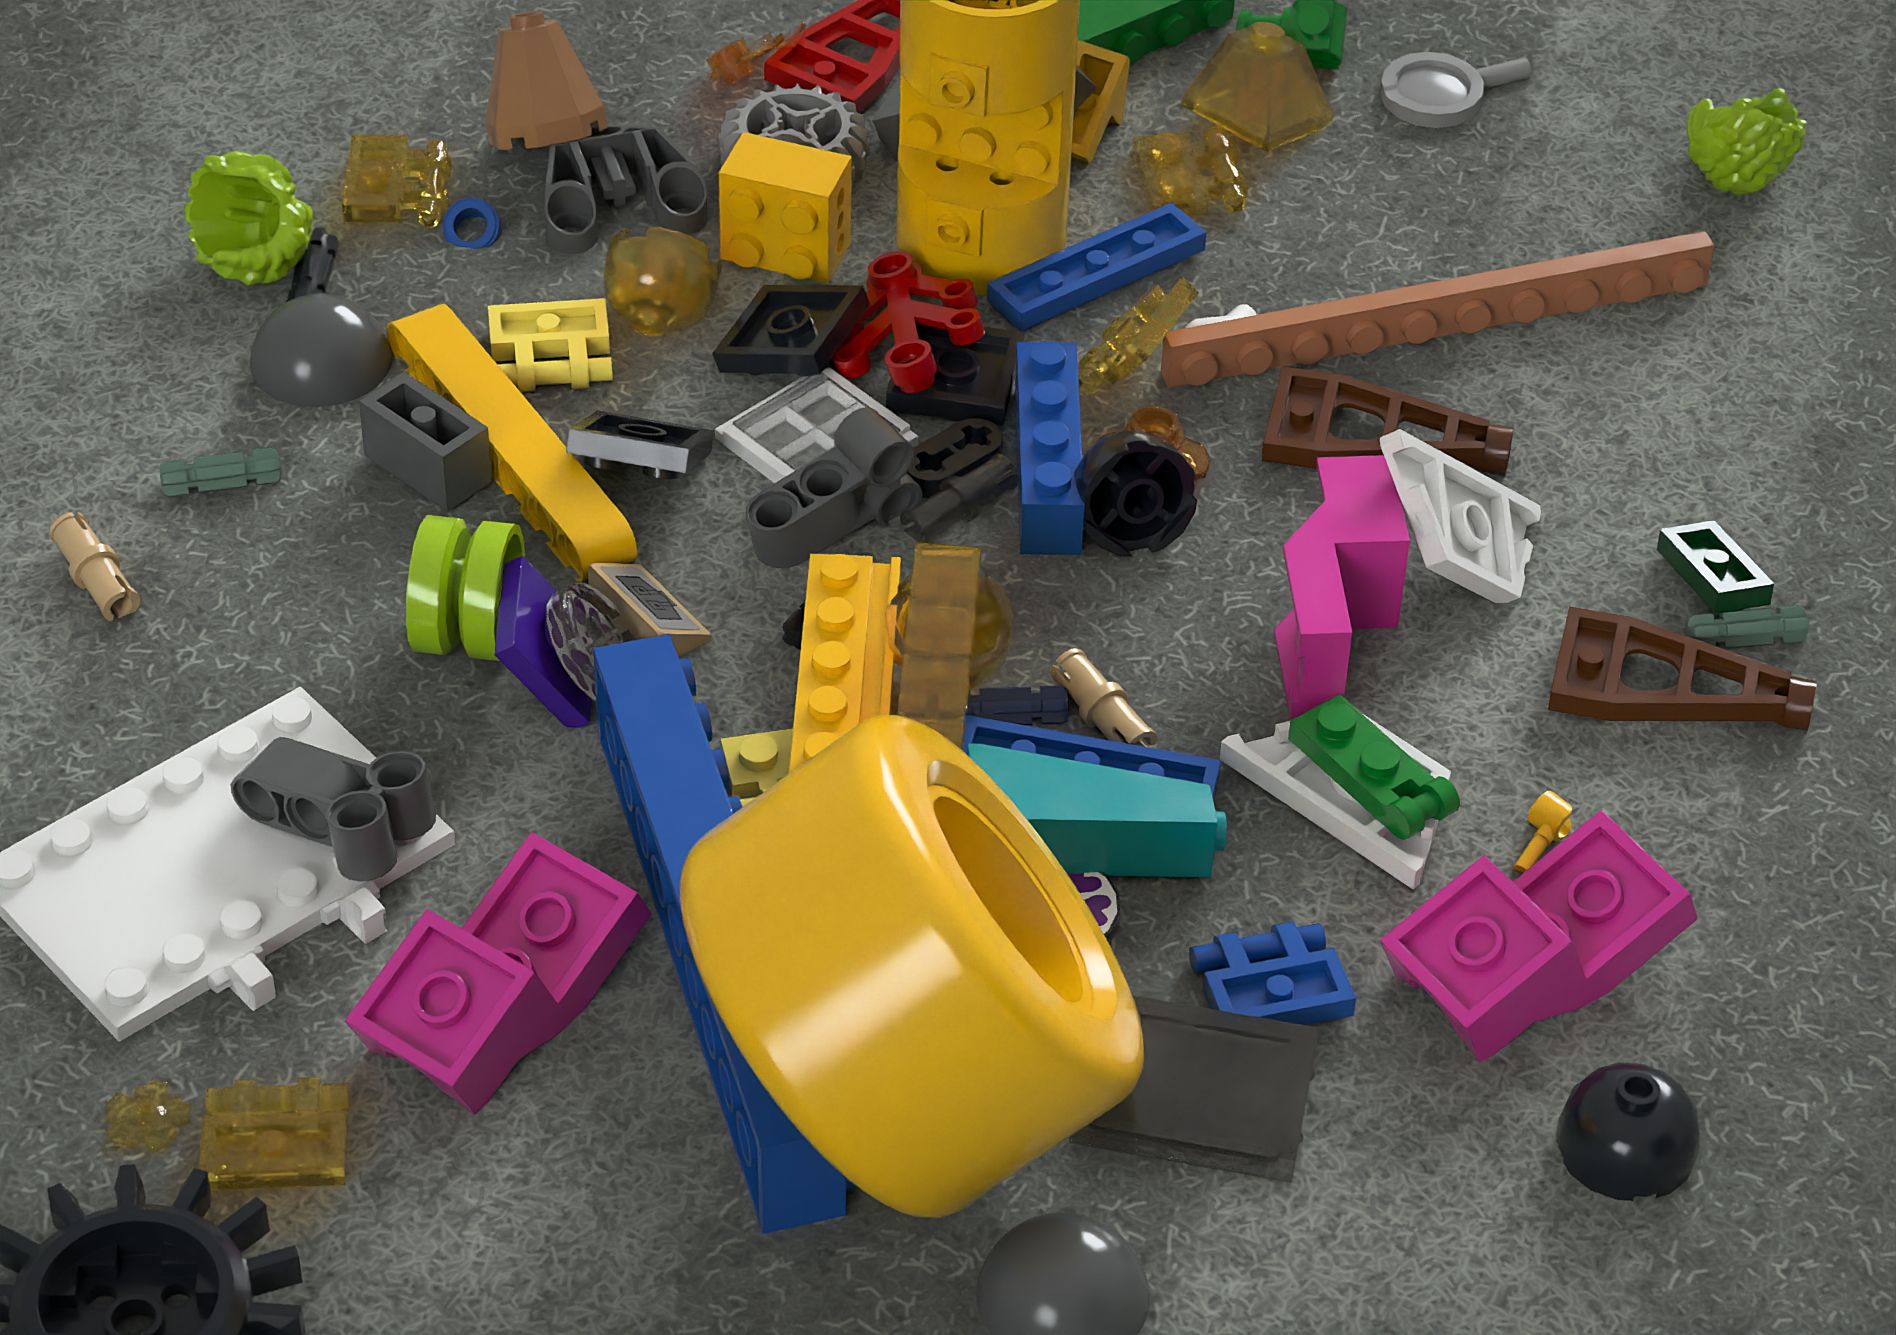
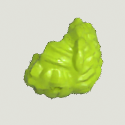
M1781 88L1772 90L1762 98H1739L1727 107L1713 108L1712 100L1705 98L1697 105H1694L1688 114L1687 137L1689 143L1687 153L1693 164L1697 165L1700 171L1704 172L1705 180L1710 181L1715 189L1724 193L1731 191L1738 195L1755 193L1775 180L1779 173L1786 171L1788 165L1793 162L1795 154L1803 148L1807 121L1796 119L1798 110L1788 101L1786 92Z
M233 151L221 157L216 155L205 157L203 165L196 172L191 173L190 180L192 185L189 186L187 192L192 200L184 204L185 220L193 227L189 230L188 238L195 245L197 252L196 260L201 264L209 265L223 278L237 279L248 286L258 283H272L287 276L305 254L310 242L313 222L311 207L295 197L296 185H294L288 169L279 161L266 154L251 155L247 152Z

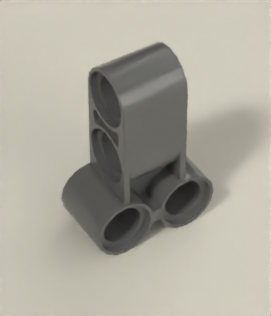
M866 407L850 413L843 419L834 435L835 447L761 491L749 501L746 507V520L754 552L759 561L774 568L794 567L810 559V553L818 554L872 519H875L880 525L887 527L890 526L887 521L902 514H906L909 517L916 512L922 500V490L907 474L914 460V449L876 410Z
M279 737L263 749L230 784L234 801L251 819L333 847L339 872L342 876L353 881H371L386 875L397 863V851L394 841L412 840L420 837L431 830L436 822V811L426 765L421 756L413 752H389L367 764L297 740Z

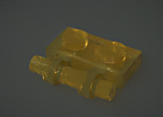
M1213 126L1207 129L1204 133L1205 144L1200 146L1191 145L1188 132L1174 134L1163 132L1155 135L1133 136L1132 151L1150 212L1173 203L1188 217L1208 215L1209 201L1223 200L1225 208L1233 213L1240 212L1246 207L1247 199L1245 195L1248 191L1244 172L1236 167L1238 152L1235 143L1230 137L1226 136L1225 130L1222 127ZM1214 169L1215 175L1201 177L1199 170Z
M352 134L342 200L344 223H401L402 209H415L418 212V222L422 226L428 228L437 226L440 223L441 214L445 213L448 206L449 193L444 183L448 182L451 177L452 159L448 155L447 144L441 140H432L428 142L426 149H409L408 135ZM406 177H419L421 180H406Z
M1183 276L1164 290L1157 284L1151 287L1122 317H1116L1103 331V342L1100 346L1090 348L1080 360V371L1078 372L1079 391L1090 394L1101 381L1105 383L1110 381L1112 384H1115L1145 362L1199 292Z
M302 1077L298 1079V1085L258 1086L257 1079L235 1080L234 1087L206 1088L205 1106L207 1116H203L199 1170L208 1172L211 1190L346 1185L348 1147L346 1111H350L349 1083L322 1084L321 1077Z

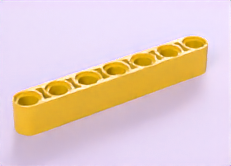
M441 303L388 323L387 338L391 352L395 358L402 357L409 368L405 369V371L488 427L491 468L493 469L491 470L492 478L506 495L513 494L521 503V506L517 507L535 531L542 529L551 541L546 544L565 567L571 565L580 576V578L575 579L578 583L588 580V566L593 563L629 564L637 559L636 540L624 515L573 454L566 453L567 447L446 304Z

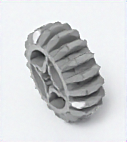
M798 83L793 89H782L775 84L772 92L766 93L761 90H754L752 99H738L736 108L726 111L725 120L721 125V133L718 136L722 166L743 132L852 156L851 189L855 179H862L863 170L867 165V157H869L870 139L867 138V126L865 125L864 115L856 112L855 103L849 101L842 102L840 93L837 92L825 95L822 93L820 86H816L811 90L801 89Z

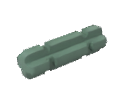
M268 447L251 450L252 456L243 457V452L238 451L193 457L194 464L185 465L184 459L164 461L160 464L159 469L162 491L165 496L173 497L188 495L189 489L198 488V493L248 487L247 481L256 480L257 485L277 483L281 480L279 455L275 448Z
M1798 605L1777 607V613L1772 614L1771 608L1719 613V618H1714V613L1712 612L1695 613L1686 618L1684 634L1716 646V643H1723L1724 648L1774 644L1775 638H1780L1782 644L1795 643L1806 640L1809 621L1805 609Z

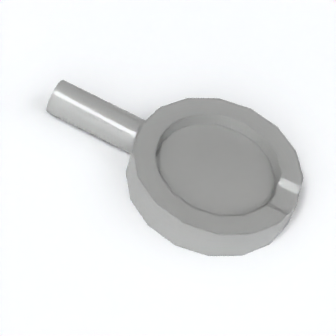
M1435 52L1412 53L1393 60L1384 69L1380 97L1388 111L1398 119L1413 125L1431 128L1457 126L1471 120L1481 109L1484 89L1530 78L1532 70L1530 62L1525 57L1475 69L1468 62L1449 54Z

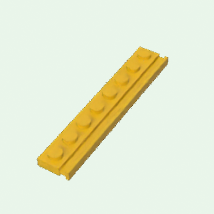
M810 553L789 774L861 722L872 717L891 714L901 557H891V564L873 563V556Z

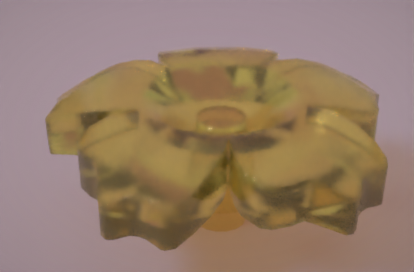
M152 1079L145 1086L135 1088V1100L127 1095L114 1093L112 1099L105 1102L108 1111V1122L113 1124L106 1131L107 1139L112 1141L116 1148L127 1147L135 1149L140 1145L143 1138L146 1148L151 1153L168 1149L170 1142L178 1135L175 1126L190 1123L191 1104L182 1102L179 1096L168 1099V1084L166 1082L159 1083L155 1079Z

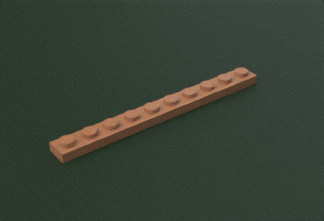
M1703 231L1164 332L1161 375L1168 388L1187 384L1199 386L1213 379L1240 374L1257 375L1267 369L1298 363L1309 365L1321 359L1350 353L1367 354L1377 348L1408 342L1420 344L1439 336L1461 332L1472 334L1487 327L1513 322L1530 323L1539 317L1566 312L1582 313L1592 307L1623 301L1635 303L1645 297L1671 292L1687 293L1697 287L1707 286L1714 244L1707 233Z

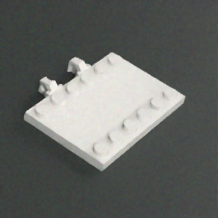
M301 686L0 852V917L119 1042L209 989L218 994L230 987L252 1011L276 998L273 976L263 964L265 956L319 924L325 923L328 925L337 919H340L365 944L387 932L383 914L386 913L385 908L377 900L380 898L379 889L455 845L454 830L436 814L435 824L424 835L412 840L394 841L397 851V863L390 872L371 881H353L342 876L339 872L333 847L259 823L251 819L239 808L231 794V782L276 738H290L367 764L376 759L368 749Z

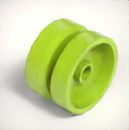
M426 515L419 526L414 541L406 591V628L412 652L450 655L461 640L469 658L500 661L494 654L504 564L522 555L525 557L524 537L520 525L482 521L471 536L464 519Z

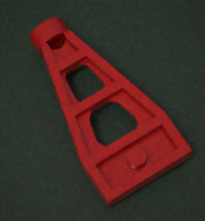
M857 0L795 34L764 62V80L784 89H793L798 83L800 88L805 90H811L816 86H820L822 93L825 95L833 92L840 93L842 102L849 101L855 103L856 112L860 114L887 88L900 65V24L893 31L869 20L882 12L900 19L901 0ZM849 37L875 48L876 51L870 61L864 64L828 49V47Z

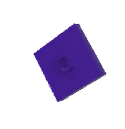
M522 555L504 564L494 655L563 725L572 728L583 727L590 723L592 697L576 683L565 668L553 644L548 625V607L553 598L560 596V594Z

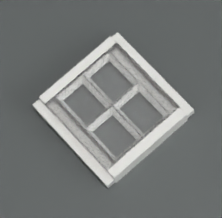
M830 367L824 369L821 374L799 378L715 428V438L774 483L835 447L834 435L838 426L845 417L860 408L870 407L876 410L912 447L918 445V435L910 430L908 423Z

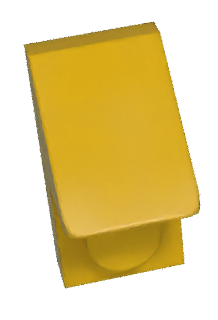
M1078 40L1076 64L1098 88L1074 111L1071 157L1090 163L1094 158L1108 122L1118 126L1122 123L1130 59L1128 56Z

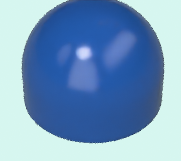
M465 198L457 201L448 209L443 220V233L447 242H451L458 247L473 249L489 247L500 237L502 222L496 210L488 202L479 198ZM470 217L486 219L487 229L478 240L468 242L458 237L457 227L463 220Z

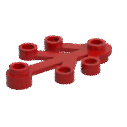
M904 251L889 252L877 257L868 266L869 276L866 280L868 291L866 294L870 306L832 359L837 373L845 379L860 377L867 373L872 366L868 353L893 331L895 346L886 353L884 358L892 383L900 386V389L906 393H917L927 389L934 382L937 365L930 344L924 340H919L916 324L948 330L951 342L959 346L969 345L981 339L985 329L978 310L974 309L978 304V299L973 283L968 279L949 280L924 275L921 265L913 261L912 256ZM919 295L941 299L943 306L911 300V296ZM887 302L888 307L864 328L862 322Z

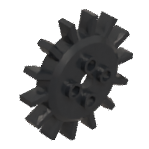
M135 1164L120 1165L114 1187L117 1207L100 1210L89 1215L84 1214L77 1198L60 1182L47 1189L53 1225L58 1231L42 1244L0 1224V1264L18 1273L14 1285L0 1284V1322L10 1323V1328L1 1330L0 1335H124L115 1330L116 1326L124 1318L137 1314L147 1315L155 1320L147 1331L137 1335H305L302 1305L253 1302V1297L303 1283L296 1246H289L244 1260L241 1253L270 1232L266 1204L256 1196L216 1226L204 1218L210 1209L212 1201L207 1171L194 1168L181 1186L173 1205L164 1206L145 1204L144 1185ZM174 1295L189 1297V1300L179 1307H170L164 1304L169 1297ZM101 1296H110L115 1299L106 1308L90 1306L92 1301Z

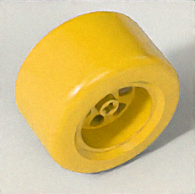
M880 715L863 721L707 832L690 849L680 878V901L683 923L696 966L716 1010L758 1079L795 1127L832 1166L874 1199L899 1212L914 1217L941 1218L962 1210L1123 1101L1135 1089L1144 1065L1141 1022L1128 983L1101 928L1059 861L1015 804L967 754L932 728L898 715Z

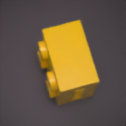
M743 132L719 171L720 259L732 261L742 267L754 266L788 274L790 277L798 280L810 279L828 284L851 243L852 156Z

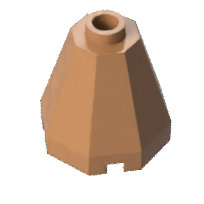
M530 11L510 16L511 25L498 30L485 122L489 144L499 150L513 149L511 138L524 137L525 148H539L586 138L592 135L591 127L598 131L608 128L604 105L559 22L554 19L544 20L543 11Z

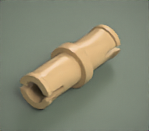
M72 512L58 517L50 526L49 536L69 562V573L75 584L81 589L86 588L99 606L101 614L108 621H112L115 616L110 609L119 618L135 612L140 605V596L119 570L120 561L115 551L109 545L102 544L82 513L77 512L75 518Z
M1070 649L1056 659L1057 663L1066 672L1063 673L1058 666L1052 665L1050 676L1056 683L1066 688L1067 694L1079 706L1080 718L1088 727L1096 726L1109 741L1148 747L1141 740L1144 738L1149 745L1156 744V732L1148 727L1128 705V696L1125 690L1116 682H1108L1087 659L1086 654L1081 649Z

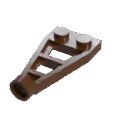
M1282 366L1263 440L1262 461L1317 469L1316 461L1319 457L1384 455L1380 446V437L1398 430L1399 424L1407 421L1444 433L1442 441H1423L1467 466H1474L1482 470V472L1506 475L1513 427L1490 424V420L1342 374ZM1341 408H1353L1373 414L1384 422L1383 432L1372 439L1344 440L1336 438L1330 431L1334 414Z
M1569 606L1551 687L1548 710L1607 721H1774L1782 725V727L1808 731L1817 681L1791 677V672L1633 617ZM1640 653L1668 662L1678 671V682L1671 688L1664 690L1631 689L1625 686L1620 679L1624 659L1631 654ZM1704 670L1741 683L1743 690L1740 695L1696 694L1691 690L1692 677L1694 672Z

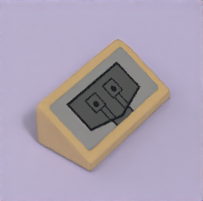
M593 563L588 566L589 595L634 640L670 634L678 656L712 640V634L641 564Z

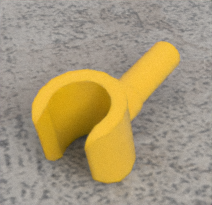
M1546 791L1534 802L1528 813V822L1538 830L1534 833V837L1513 866V869L1521 873L1526 872L1538 861L1552 841L1557 843L1571 831L1572 824L1569 817L1572 814V806L1554 792Z

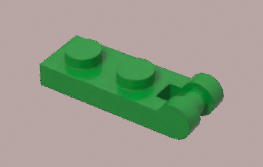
M1341 694L1290 721L1288 739L1397 838L1406 840L1424 830L1425 821L1430 818L1442 820L1458 811L1460 799L1452 783L1444 777L1438 776L1434 778Z

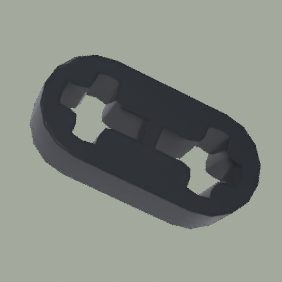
M980 418L965 419L957 422L913 448L914 460L907 474L920 486L922 498L933 499L949 495L1000 463L1003 454L1002 430L995 423Z

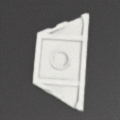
M1401 429L1380 437L1382 452L1426 568L1494 603H1508L1520 598L1525 581L1524 567L1530 561L1533 549L1532 543L1527 538L1524 539V535L1528 525L1540 520V505Z
M1368 718L1434 778L1441 776L1450 781V770ZM1290 721L1275 724L1274 736L1244 743L1241 736L1235 734L1227 736L1221 741V761L1411 889H1415L1420 884L1439 820L1430 818L1425 821L1424 830L1406 840L1397 838L1288 739Z

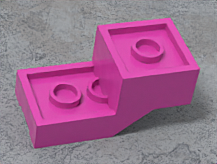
M1384 455L1317 458V471L1324 502L1283 546L1293 609L1274 629L1290 721L1338 694L1344 697L1352 629L1398 627L1410 538L1402 502Z
M1600 810L1513 882L1483 855L1381 938L1380 942L1394 974L1399 979L1405 980L1411 987L1415 986L1417 989L1422 987L1438 1004L1449 1019L1454 1031L1470 1048L1477 1060L1482 1062L1495 1055L1532 1023L1580 1009L1608 994L1694 923L1698 917L1691 894L1604 811Z
M531 832L462 928L429 909L425 910L344 1022L370 1051L380 1053L389 1059L390 1057H399L433 1081L441 1091L451 1096L468 1111L476 1115L489 1102L519 1059L560 1034L583 1012L652 914L638 892Z

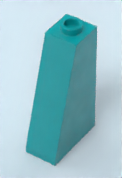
M968 743L967 755L1015 804L1043 839L1067 874L1099 872L1102 875L1211 877L1214 851H1224L1227 836L1226 815L1224 811H1215L1210 785L986 744Z

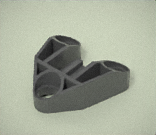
M607 126L608 128L601 131L591 128L592 135L586 138L550 146L545 186L546 236L548 245L557 252L579 254L588 251L595 245L597 241L596 205L591 186V180L594 179L597 180L604 200L612 199L614 206L618 207L626 205V196L636 194V188L630 173H635L647 206H651L657 223L668 233L689 235L704 228L708 221L707 188L693 160L661 128ZM687 208L693 211L690 213H677L673 210ZM567 227H577L583 230L577 233L565 232L561 229Z

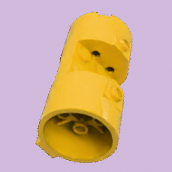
M901 0L899 59L901 68L900 127L897 170L896 242L898 251L909 253L913 261L921 265L924 275L949 280L968 279L973 283L976 295H987L988 282L1066 249L1080 0Z

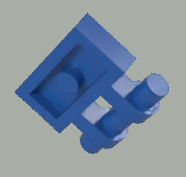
M1293 921L1272 925L1271 932L1242 938H1239L1235 932L1216 935L1213 938V943L1189 948V960L1195 974L1204 972L1203 992L1223 1041L1354 1016L1356 996L1335 948L1325 949L1326 937L1320 923L1297 927Z

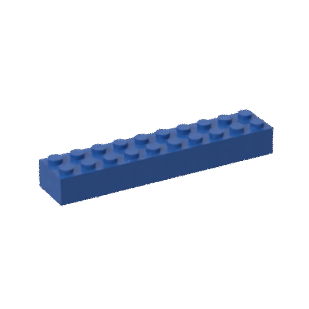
M670 634L593 648L598 737L762 1233L766 1234L846 1216V1190L853 1189L856 1185L843 1176L810 1144L758 1079L716 1010L701 978L688 943L680 901V878L686 857L690 849L700 838L742 808L741 801L737 795L728 797L725 788L729 787V775L722 749L711 750L709 742L712 741L713 735L707 706L704 702L694 703L692 696H696V682L691 661L688 657L678 658Z

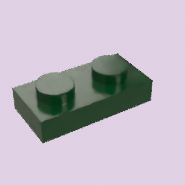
M1715 521L1660 529L1657 551L1715 614L1771 604L1774 583Z

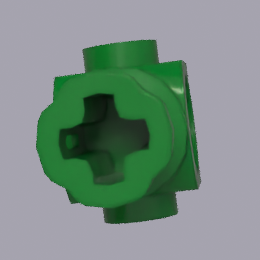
M1297 0L1293 3L1292 7H1286L1282 15H1253L1251 10H1241L1236 24L1238 55L1240 58L1249 59L1253 53H1282L1283 59L1286 62H1290L1297 67L1339 70L1344 52L1347 8L1335 0Z

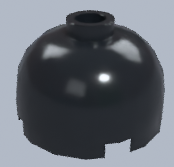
M1120 431L1101 438L1085 452L1074 472L1076 488L1081 500L1085 503L1083 528L1100 548L1120 557H1133L1129 551L1148 548L1152 553L1166 548L1183 534L1196 512L1197 499L1193 494L1195 488L1194 480L1196 482L1197 480L1193 468L1173 444L1147 431Z
M1618 1062L1600 1067L1573 1087L1559 1117L1556 1130L1557 1144L1564 1157L1563 1163L1570 1175L1589 1190L1615 1200L1633 1201L1634 1196L1647 1197L1656 1194V1198L1671 1194L1688 1180L1699 1150L1697 1111L1681 1084L1664 1071L1642 1063Z

